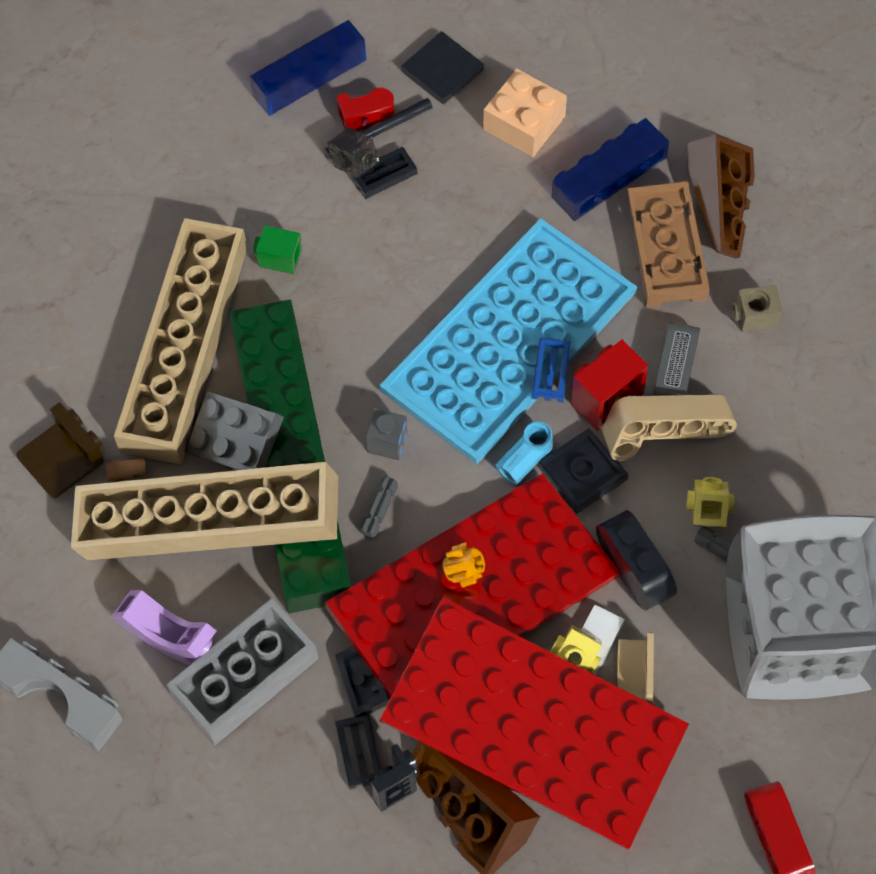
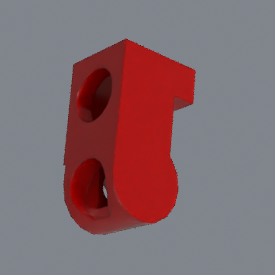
M376 88L367 95L352 99L349 98L348 93L336 96L337 112L346 134L363 130L394 114V96L386 88Z

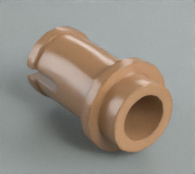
M145 457L116 461L115 458H112L111 462H106L108 481L118 482V480L146 478Z

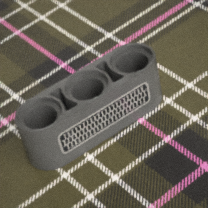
M669 322L653 396L687 394L700 333L699 327Z

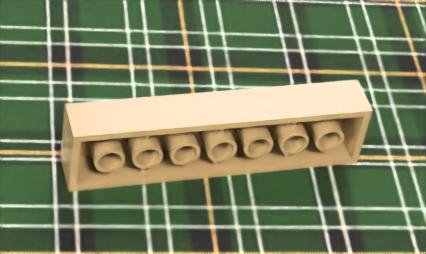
M184 218L114 434L120 453L182 465L186 452L185 449L190 439L246 255L247 243L244 229Z
M327 462L75 486L71 549L88 561L337 539L338 475Z

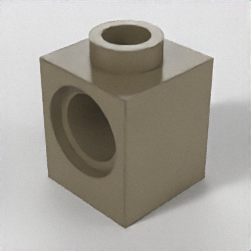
M776 285L739 290L737 301L732 303L734 320L740 322L742 332L779 327L783 311ZM750 307H758L761 311H755Z

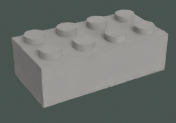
M271 598L210 648L203 656L199 657L171 680L167 687L175 702L215 746L319 659L316 645Z

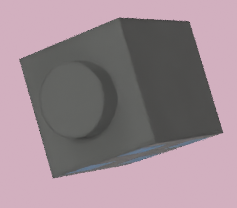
M375 408L366 435L368 453L399 460L408 433L406 416Z

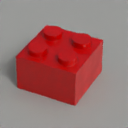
M623 339L614 346L612 344L607 345L599 353L596 360L590 364L585 363L581 365L574 373L571 406L598 431L604 426L611 407L617 400L623 397L642 396L644 394L648 364Z

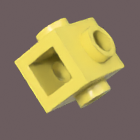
M705 477L703 480H695L694 491L688 490L686 510H692L693 524L706 527H726L728 513H733L735 496L729 493L728 482H722L721 479L716 477Z
M572 624L565 638L561 635L557 637L550 652L593 674L601 660L597 653L602 646V641ZM572 652H578L581 658L573 660L569 655Z

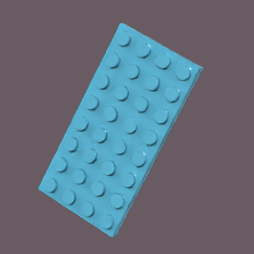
M540 218L380 384V391L477 465L537 401V399H532L539 338L571 341L569 366L636 294L637 286ZM545 346L540 381L541 389H546L551 353V347ZM564 348L557 349L553 382L561 373Z

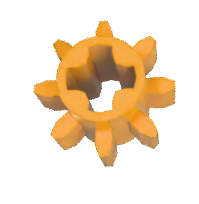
M463 543L453 546L452 551L446 553L447 557L443 561V570L450 581L454 583L460 581L461 587L476 584V579L482 578L481 573L485 570V561L478 549H468L467 544Z

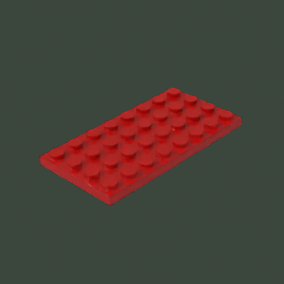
M541 473L328 600L325 608L391 698L442 597L520 637H524L618 578L620 571L544 474ZM463 543L467 544L468 549H478L485 561V570L481 573L482 578L476 579V584L461 587L460 581L456 583L450 581L443 570V561L447 557L446 553L452 551L453 546Z
M442 597L379 719L380 722L626 850L630 849L689 726V723Z

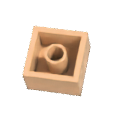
M516 68L484 108V131L534 157L566 116L567 95Z

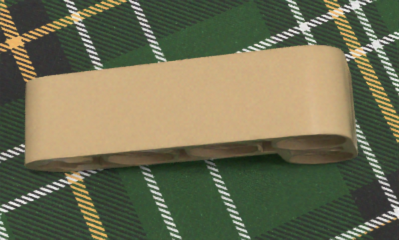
M723 395L628 396L617 400L612 405L602 428V433L612 459L626 461L638 453L643 440L720 438L731 434L736 429L737 423L726 397Z

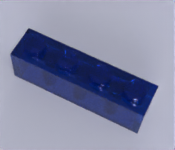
M348 19L250 75L253 97L268 116H271L366 61L365 38Z
M644 118L637 124H630L621 135L604 142L600 149L593 154L583 156L577 165L568 171L564 170L557 174L552 181L553 200L575 222L667 158L669 140L647 118Z

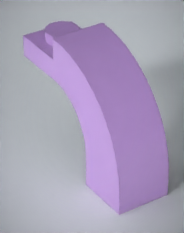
M130 590L111 616L126 630L149 646L187 665H191L209 650L214 639L213 635L216 632L207 622H189L174 615L142 590Z

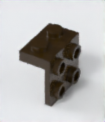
M60 402L49 409L55 424L20 449L16 455L18 461L51 498L59 497L105 462L99 449L102 446L99 438L92 430L86 432L80 426L83 424V421L72 408L67 411Z

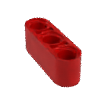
M776 781L745 791V803L772 873L815 874L811 856L781 783Z

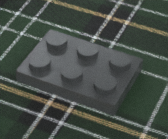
M207 391L185 451L236 470L265 468L284 417Z

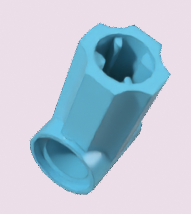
M538 421L530 423L525 428L520 440L496 464V469L507 481L518 485L540 460L552 453L553 434L551 428L544 422ZM537 437L546 440L540 445L531 443V440Z

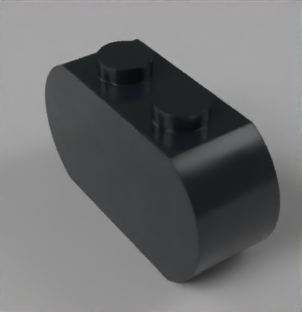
M625 510L596 526V534L601 548L619 569V577L640 608L647 611L677 594V587L671 570L633 513Z

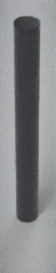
M425 98L324 148V153L328 159H331L432 109V103L429 98Z

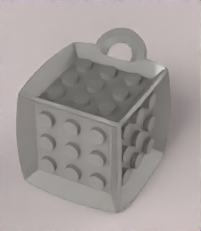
M812 515L744 525L732 541L726 564L729 632L742 695L745 698L813 699L874 689L876 687V517L861 515Z

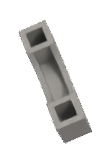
M10 638L0 651V686L18 699L36 690H51L61 694L67 699L68 715L65 725L69 732L84 744L99 752L123 721L118 711L119 705L105 694L98 697L92 693V687L82 678L76 676L73 680L65 675V668L55 660L50 658L46 662L38 656L40 652L28 642L23 641L19 644Z

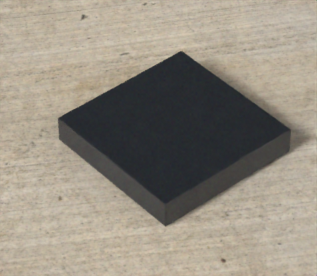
M443 31L438 33L401 65L402 73L443 105L484 70L483 62Z
M590 428L538 462V468L576 514L628 480L629 476L618 461L612 459L610 452Z

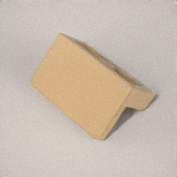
M647 632L646 640L618 639L617 687L652 704L654 632Z

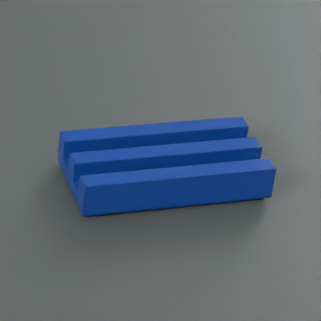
M539 338L532 399L538 400V397H544L545 401H551V398L557 399V402H564L571 341ZM545 346L551 347L546 389H541L540 381ZM564 348L559 389L552 390L557 349Z

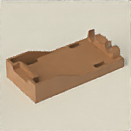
M688 181L628 188L627 199L637 247L645 306H661L665 302L690 299L692 302L707 300L710 288ZM688 207L689 215L688 218H685L684 208ZM636 213H640L641 224L636 219ZM693 261H697L698 272H695V262ZM646 267H650L651 277L647 275Z

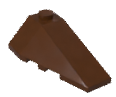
M714 134L687 143L688 173L716 253L736 259L741 256L746 228L742 220L744 210L749 209L750 200L746 197L748 187L753 185L755 177L753 148Z
M417 742L412 756L418 766L416 771L419 778L416 780L427 798H433L442 814L439 819L444 827H450L459 842L456 847L461 856L480 874H494L526 844L540 815L518 795L503 785L421 742Z

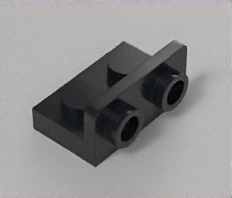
M353 646L335 655L355 717L371 714L388 704L390 697L386 690L372 674Z
M398 744L391 747L394 768L393 766L383 768L374 776L375 780L371 781L374 801L381 812L417 791L416 779L419 778L416 771L418 768L417 763L407 749L402 752Z

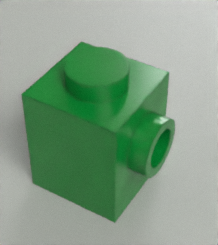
M264 225L261 236H256L253 245V254L257 256L258 266L290 274L295 273L302 251L300 233Z

